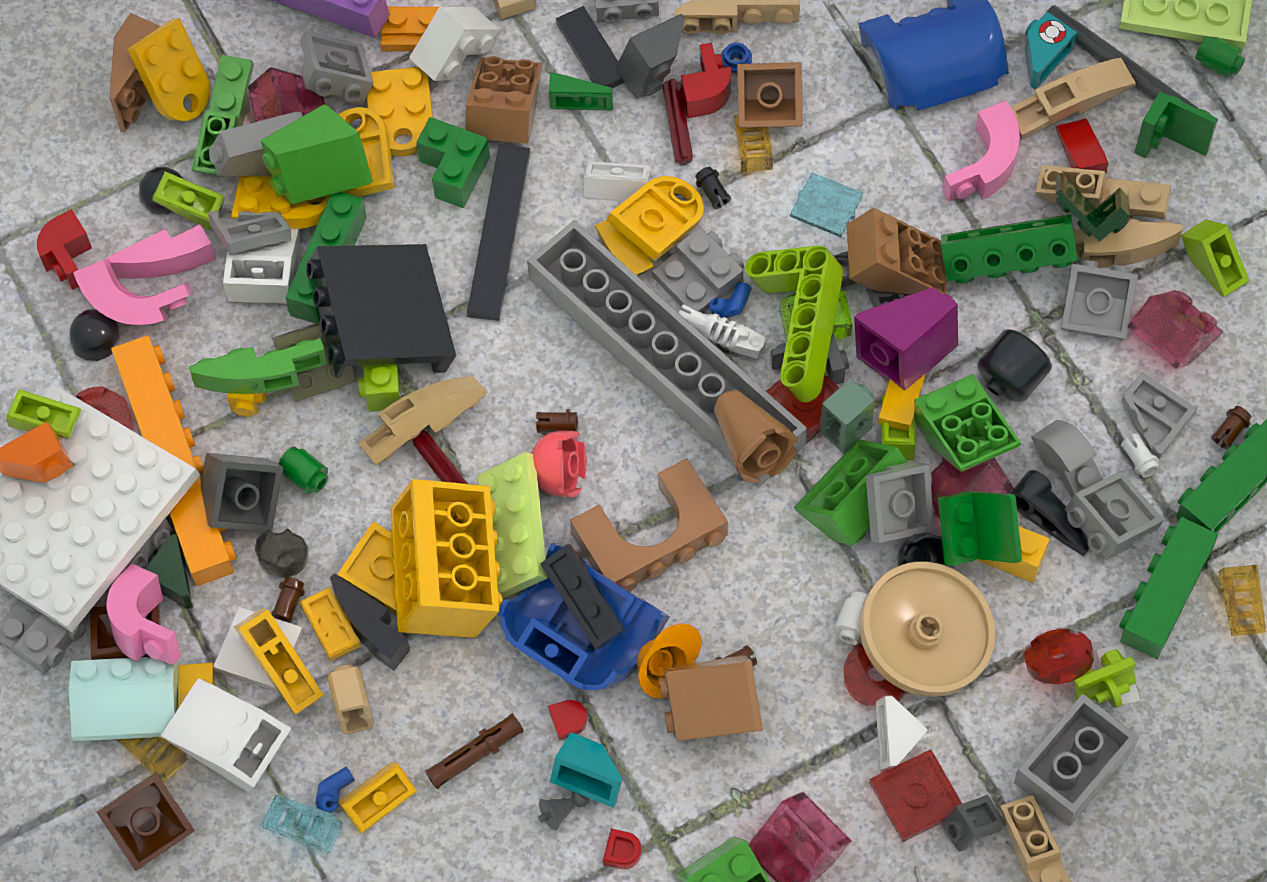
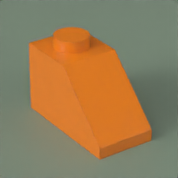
M48 421L0 447V472L3 476L46 483L74 467L60 437Z

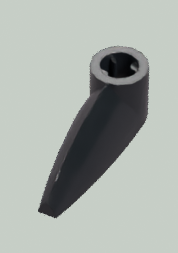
M1029 470L1009 493L1016 496L1017 511L1055 539L1084 556L1090 548L1081 528H1075L1069 523L1067 512L1065 511L1066 506L1051 491L1052 485L1049 479L1039 471Z

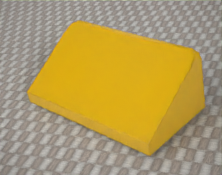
M392 761L339 800L338 805L358 831L363 833L416 793L417 790L399 764Z

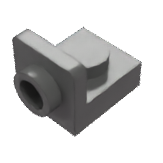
M988 795L956 806L942 822L947 836L952 840L959 852L966 850L974 840L996 833L1006 825Z

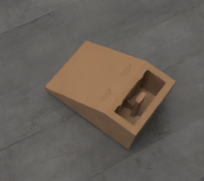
M132 13L129 14L114 36L109 98L119 129L123 133H125L130 124H134L137 121L140 109L146 100L151 99L127 49L160 27Z
M496 56L480 57L466 102V130L484 136L488 140L528 144L533 129L542 63L533 62L528 59L516 61L505 60Z
M874 207L846 224L850 280L875 291L912 295L934 287L942 294H947L941 240Z

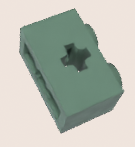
M850 378L822 403L820 433L843 454L858 439H861L872 429L875 400L871 391L862 384L858 385Z

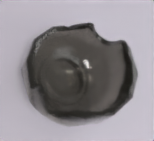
M268 529L256 539L255 554L261 569L265 573L275 578H286L297 575L308 564L309 548L303 537L292 533L289 529H285L281 533H274L271 529Z

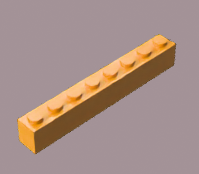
M147 335L112 347L111 349L142 437L196 468L201 476L204 467L200 456L193 457L190 451V447L196 446L190 428L182 429L180 420L185 418L179 399L172 401L170 392L175 391L170 373L163 374L160 365L166 363L160 346H152L150 337ZM200 476L170 512L196 587L233 574L234 570L230 561L237 559L230 540L226 542L222 540L220 532L226 531V529L212 528L207 524Z

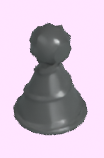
M572 792L571 798L540 799L539 809L542 815L538 816V819L541 823L545 821L552 830L557 831L570 811L575 806L579 808L585 807L589 803L590 798Z

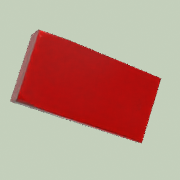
M1087 118L1056 126L1071 168L1098 170L1107 173L1108 160Z

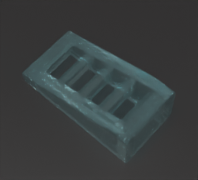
M275 795L261 824V827L326 854L331 852L343 826V823L335 814L279 795ZM284 809H289L282 825H279L278 822ZM298 813L301 814L295 828L291 829ZM312 818L314 819V821L308 834H306L305 831Z

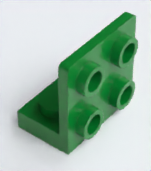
M1160 91L1142 121L1134 153L1146 158L1152 148L1157 150L1163 138L1166 137L1206 156L1218 119L1206 110L1196 109L1184 103L1180 98Z
M967 490L938 498L945 565L956 566L978 559L1008 563L1022 561L1016 496L1014 494Z

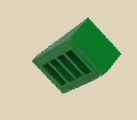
M550 73V109L613 110V91L611 87L558 73Z

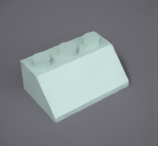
M141 657L137 662L131 658L71 661L69 704L72 741L160 737L178 710L177 662L170 665L151 657Z

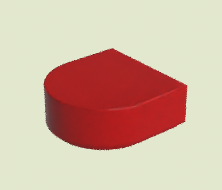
M565 700L548 706L559 741L567 739L570 732L578 735L586 728L587 712L580 702Z
M611 828L603 857V865L619 869L634 867L642 855L639 839L630 832Z

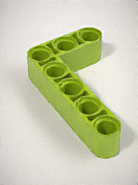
M821 245L755 253L747 260L745 272L761 291L769 294L796 291L780 380L800 402H810L817 398L823 385L843 277V267L831 252Z

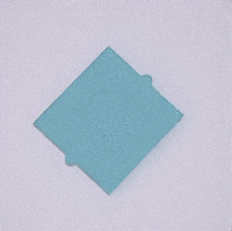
M812 172L803 190L798 191V200L790 213V217L842 237L847 227L846 224L850 220L855 219V210L863 197V192Z

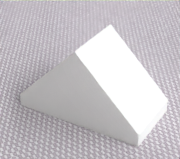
M884 696L875 701L880 771L889 770L897 766L928 731L893 696Z

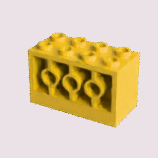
M412 479L390 507L398 632L476 638L498 614L502 604V595L498 593L497 587L500 565L498 561H495L497 532L493 530L492 521L495 513V502L491 499L490 486Z

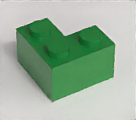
M429 117L416 142L419 162L437 168L432 177L435 198L464 208L490 159L488 138Z

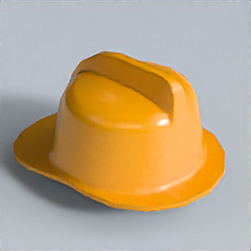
M685 623L671 625L661 631L654 640L648 641L642 646L638 652L636 662L639 672V685L644 693L652 698L662 699L658 678L664 677L663 669L694 664L702 647V637L695 627Z

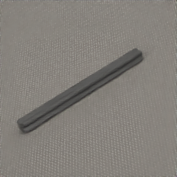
M1052 5L1046 11L1077 32L1075 43L1100 61L1104 62L1122 58L1136 82V87L1154 100L1161 91L1167 95L1176 96L1184 103L1199 109L1058 6Z

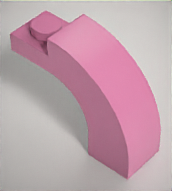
M1007 100L978 112L975 129L983 140L987 153L978 162L944 176L942 192L948 202L957 198H967L976 190L982 200L1002 188L1010 178L1016 163L1020 133L1016 116Z
M109 258L73 272L83 295L93 307L115 321L130 325H148L166 320L169 317L165 310V305H168L169 310H173L187 304L186 297L194 294L189 282H186L157 295H136L121 285Z
M131 563L116 578L107 596V612L114 640L119 649L136 662L144 654H148L153 659H159L173 665L181 657L176 633L146 619V616L163 600L158 575Z

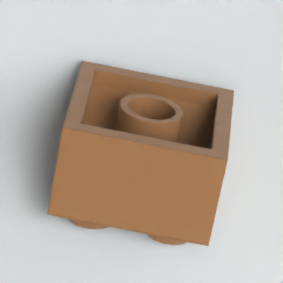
M801 62L737 64L738 128L802 127L803 71Z

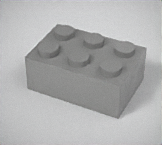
M1082 694L1017 769L1014 784L1029 796L1033 795L1038 803L1070 827L1132 754L1139 736Z

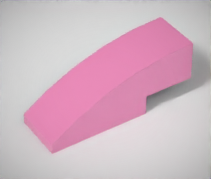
M200 224L173 238L164 229L107 257L117 278L131 279L177 274L197 268L216 259L212 244Z

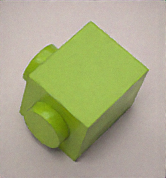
M397 364L363 365L364 377L358 378L360 398L366 397L369 412L382 411L395 401L401 399L400 377Z

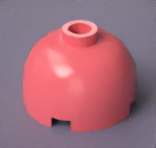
M550 432L540 438L535 444L531 454H533L534 465L537 471L538 487L546 494L575 498L580 493L582 488H576L578 475L585 479L587 456L584 442L577 441L576 437L580 436L579 432Z

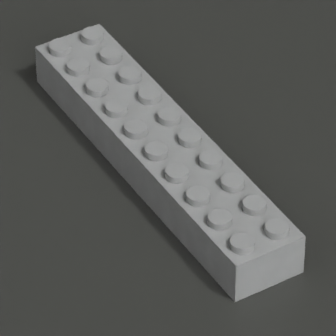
M575 220L527 260L529 279L734 466L735 464L714 412L717 399L728 391L742 392L789 428L798 439V443L795 442L794 445L797 450L796 454L806 445L807 428ZM770 475L760 476L761 482L754 484L759 488L770 478Z

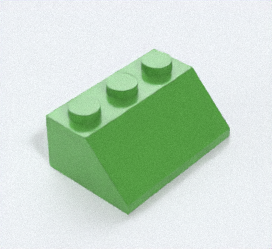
M858 439L794 508L801 516L833 541L853 546L863 539L866 531L870 528L866 475L886 471V467L907 463V460L898 447Z

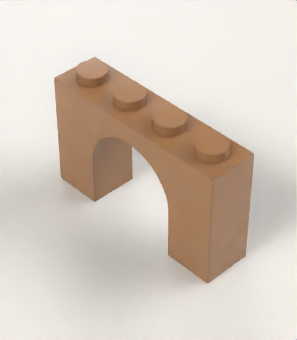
M687 458L658 473V487L679 521L674 533L664 542L645 547L633 545L625 541L616 532L600 505L570 520L571 534L592 568L629 592L634 590L641 581L661 576L669 566L677 562L685 563L696 555L697 551L707 546L712 548L724 541L725 536L728 535L727 519Z

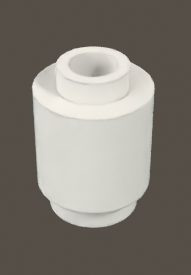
M852 592L851 596L845 599L834 627L835 632L839 634L838 638L847 644L857 645L858 642L862 643L859 618L867 595L866 593Z

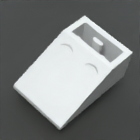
M291 229L292 240L283 241L274 246H263L251 249L245 253L229 254L227 251L223 285L228 302L287 304L285 297L297 271L301 229Z
M198 678L160 737L249 793L260 779L291 728L263 710Z

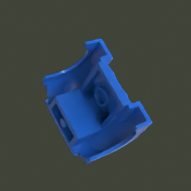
M946 0V8H934L928 13L917 17H905L898 23H895L888 14L858 23L862 46L864 48L870 46L878 59L885 81L888 103L892 108L897 110L900 108L899 105H916L917 110L930 108L997 86L998 79L1004 74H1009L1002 29L998 17L988 0Z
M551 543L546 559L563 547L559 544ZM582 559L581 561L626 628L625 632L599 650L594 648L549 577L526 588L514 599H504L498 615L500 616L501 628L506 636L505 639L515 648L568 683L584 690H606L617 686L637 669L636 660L642 646L648 641L654 640L670 618L669 615L646 600L635 596L586 564L587 562Z

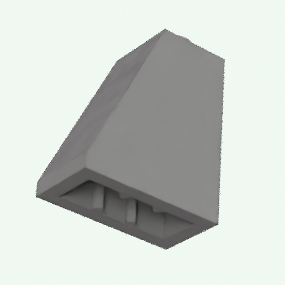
M293 112L220 131L209 150L210 161L214 164L217 175L272 176L262 160L261 155L264 154L260 140L301 118L302 113Z

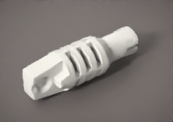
M684 304L679 311V314L709 341H712V344H719L724 349L729 348V351L758 359L764 348L766 337L743 324L738 325L733 320L730 322L728 318H721L716 313H711L710 315L703 314Z

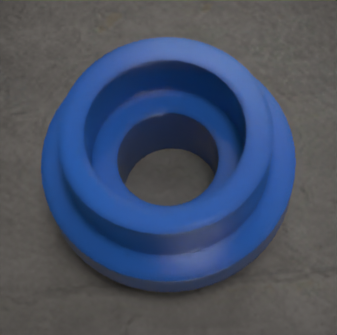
M731 43L721 53L722 65L724 68L731 67L732 73H738L737 64L752 63L751 51L742 43ZM733 58H739V59H741V60H740V61H733L732 59H733Z

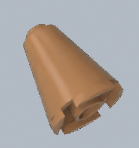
M728 391L719 396L714 406V412L738 474L746 482L757 483L761 482L760 476L769 474L772 478L785 469L797 452L794 445L795 442L798 443V439L794 433L740 391Z

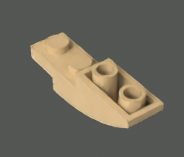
M691 0L675 9L674 17L682 14L685 18L682 32L685 34H695L697 32L726 34L737 32V22L750 24L759 22H778L780 24L799 22L800 0Z
M1122 58L1097 63L1056 79L1036 89L1035 95L1011 107L1018 122L1020 137L1024 139L1077 111L1080 115L1136 86V82Z
M1042 165L1035 193L1036 196L1057 204L1055 200L1057 197L1055 191L1056 177L1062 173L1095 208L1117 189L1121 188L1129 197L1130 217L1128 219H1135L1136 216L1166 218L1171 196V186L1168 184L1106 178L1105 171L1048 165Z
M1128 219L1129 222L1121 231L1115 234L1111 232L1100 242L1094 235L1089 237L1081 229L1073 228L1077 256L1081 257V260L1098 262V268H1108L1112 265L1124 266L1145 261L1177 247L1183 231V224H1173L1170 221H1159L1156 223Z
M473 376L448 379L425 386L402 397L379 412L378 415L384 424L358 444L374 464L377 465L382 460L390 458L395 453V450L408 440L416 438L427 425L435 433L450 426L456 417L468 408L477 405L480 399L488 392Z
M1031 795L1001 805L1000 810L1006 823L1005 826L1026 881L1071 882L1061 861L1059 847L1034 796Z

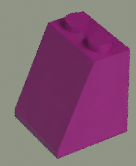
M934 287L865 310L854 316L856 357L888 381L889 379L892 380L904 391L924 374L928 373L958 346V304L951 296L942 294Z

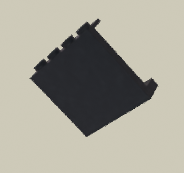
M426 244L316 247L311 258L307 260L306 275L312 281L314 289L313 302L315 307L319 309L321 316L320 330L322 335L326 336L328 344L327 357L329 363L333 364L336 377L342 375L346 366L431 363L434 373L446 372L457 355Z

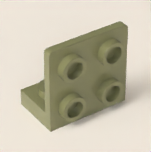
M320 322L272 337L275 349L278 350L293 347L303 340L313 341L321 338L327 365L297 374L299 386L290 388L295 401L356 382L352 366H346L340 377L335 376L333 364H330L328 361V344L326 336L321 333Z

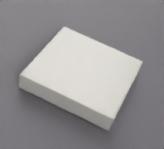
M239 607L213 668L215 672L278 692L234 629L235 625L255 613L254 611ZM275 619L296 651L304 632L303 628Z

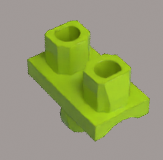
M1117 649L1104 653L1101 657V665L1103 667L1101 669L1093 671L1088 662H1081L1072 667L1076 701L1084 694L1092 701L1096 700L1097 704L1109 701L1113 708L1122 706L1120 695L1130 692L1129 686L1136 684L1134 675L1136 664L1132 657L1125 659Z

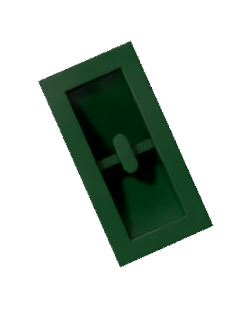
M173 534L168 537L145 570L158 575L162 595L189 609L193 608L183 551L177 534Z

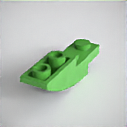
M221 55L209 110H205L192 166L193 172L218 176L214 164L210 161V146L214 143L220 131L243 125L250 99L248 89L254 67L251 59Z
M321 338L313 341L303 340L287 349L271 350L257 358L253 347L246 349L237 348L230 351L227 355L214 359L204 358L188 367L194 387L221 393L254 394L299 386L298 373L327 365V360Z

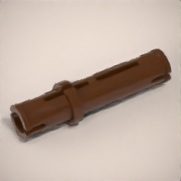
M511 713L490 729H482L479 731L478 737L454 751L431 768L426 769V775L433 786L439 789L440 786L467 770L490 753L493 755L498 753L499 747L517 735L522 734L524 730L514 714Z

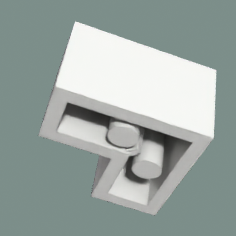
M439 7L409 58L434 81L452 80L460 73L462 69L461 64L467 55H484L492 48L495 42L494 38L500 29L475 7Z

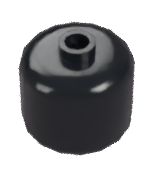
M1006 329L981 356L977 363V368L982 378L987 382L985 386L999 398L1004 396L1015 402H1024L1051 371L1052 363L1048 355L1030 338L1016 330Z

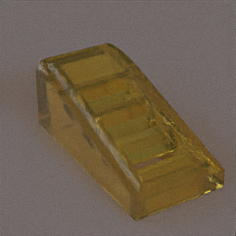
M734 115L741 173L772 170L773 156L768 127L738 128V115ZM761 131V134L744 136L743 134L746 132ZM762 141V143L745 145V142ZM763 150L764 152L747 154L746 151Z
M1258 566L1225 567L1219 570L1221 590L1231 636L1266 633ZM1246 579L1247 585L1233 586V580ZM1249 592L1250 598L1235 599V593ZM1252 604L1253 611L1237 612L1236 606ZM1254 617L1256 624L1239 625L1238 619Z
M153 737L140 750L137 746L145 738H135L132 742L128 739H115L151 774L156 772L163 783L188 760L182 750L161 737ZM159 742L161 746L150 757H147L146 754ZM166 751L170 753L158 765L154 763Z

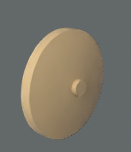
M911 562L893 568L874 584L866 595L859 618L860 637L869 660L886 680L909 693L938 697L958 692L971 684L983 672L991 659L995 646V623L991 609L983 594L967 577L945 565L932 562Z

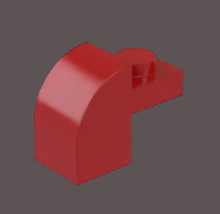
M712 43L699 45L702 72L681 75V89L687 119L715 113L727 103L731 94V67L723 68L721 55L714 53Z
M70 209L44 225L37 238V250L46 272L53 269L60 282L66 280L72 290L78 288L79 285L73 274L78 268L72 259L92 249L86 231L73 210Z

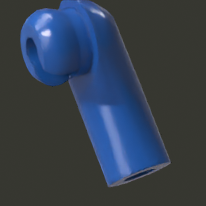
M738 282L731 298L726 300L723 298L712 299L709 303V310L712 314L720 315L721 318H730L741 314L751 293V286L744 282Z

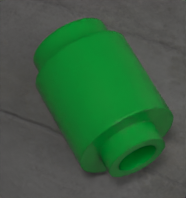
M1206 36L1195 56V59L1201 61L1202 66L1226 78H1229L1232 73L1237 75L1245 62V58L1241 56L1242 49L1218 37L1212 39Z
M293 446L279 460L278 464L283 466L282 474L306 494L319 492L328 481V468L303 448L298 449Z

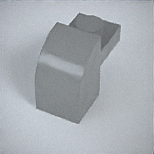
M1057 419L1031 436L1044 465L1057 468L1071 497L1075 493L1103 480L1092 458L1096 455L1094 449L1085 436L1072 424Z

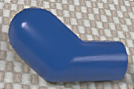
M347 766L319 783L315 803L321 813L330 814L334 812L338 807L340 790L355 781Z

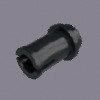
M709 166L697 172L695 175L697 179L696 185L698 188L703 189L712 207L719 209L722 206L717 195H719L724 205L730 202L731 196L718 178L719 172Z

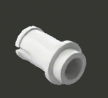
M1139 434L1131 435L1134 440L1133 444L1127 437L1122 442L1121 447L1134 463L1135 473L1143 478L1154 475L1160 468L1158 457L1152 456Z

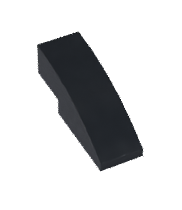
M334 573L330 577L334 594L356 636L377 659L395 671L410 651L407 637L389 626L391 618L386 607Z

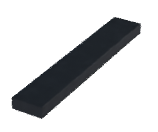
M498 145L467 308L468 317L500 321L531 154L530 148Z

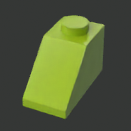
M1205 219L1180 235L1192 264L1220 296L1225 297L1250 281L1228 225Z

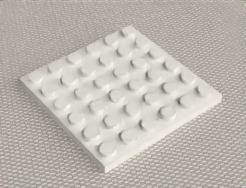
M52 384L43 394V397L81 408V413L70 438L60 437L74 467L46 483L3 476L0 472V587L70 632H73L200 474L196 468ZM14 429L0 447L28 431Z

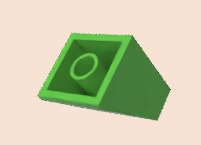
M326 104L260 140L264 154L261 155L262 160L272 175V178L269 180L270 185L278 196L283 195L291 204L366 186L373 182L359 132Z

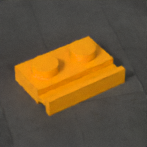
M388 6L390 15L381 30V50L413 51L439 7Z

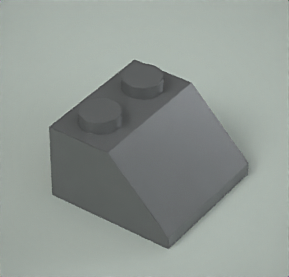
M682 14L629 39L615 69L621 75L635 98L644 94L648 96L653 95L663 87L662 83L670 73V67L677 55L685 20Z
M206 453L201 479V491L208 526L212 528L272 532L283 466L268 458Z

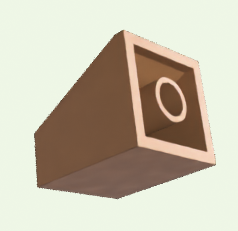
M746 655L663 669L664 677L658 678L662 699L668 698L670 712L664 713L667 732H674V737L677 741L763 730L752 661Z

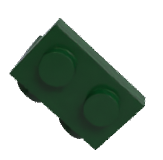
M1060 173L1056 177L1055 191L1057 197L1055 200L1064 212L1068 214L1071 211L1079 219L1077 224L1087 236L1094 235L1100 242L1111 232L1115 234L1121 231L1129 222V197L1121 188L1117 189L1095 208L1065 175Z

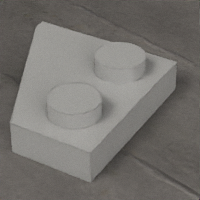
M219 211L208 212L209 223L229 254L245 253L251 249L274 246L280 242L292 240L291 228L280 212H238V218H219Z
M1143 372L1140 373L1123 394L1121 400L1153 455L1157 456L1158 459L1170 447L1197 410L1196 407Z

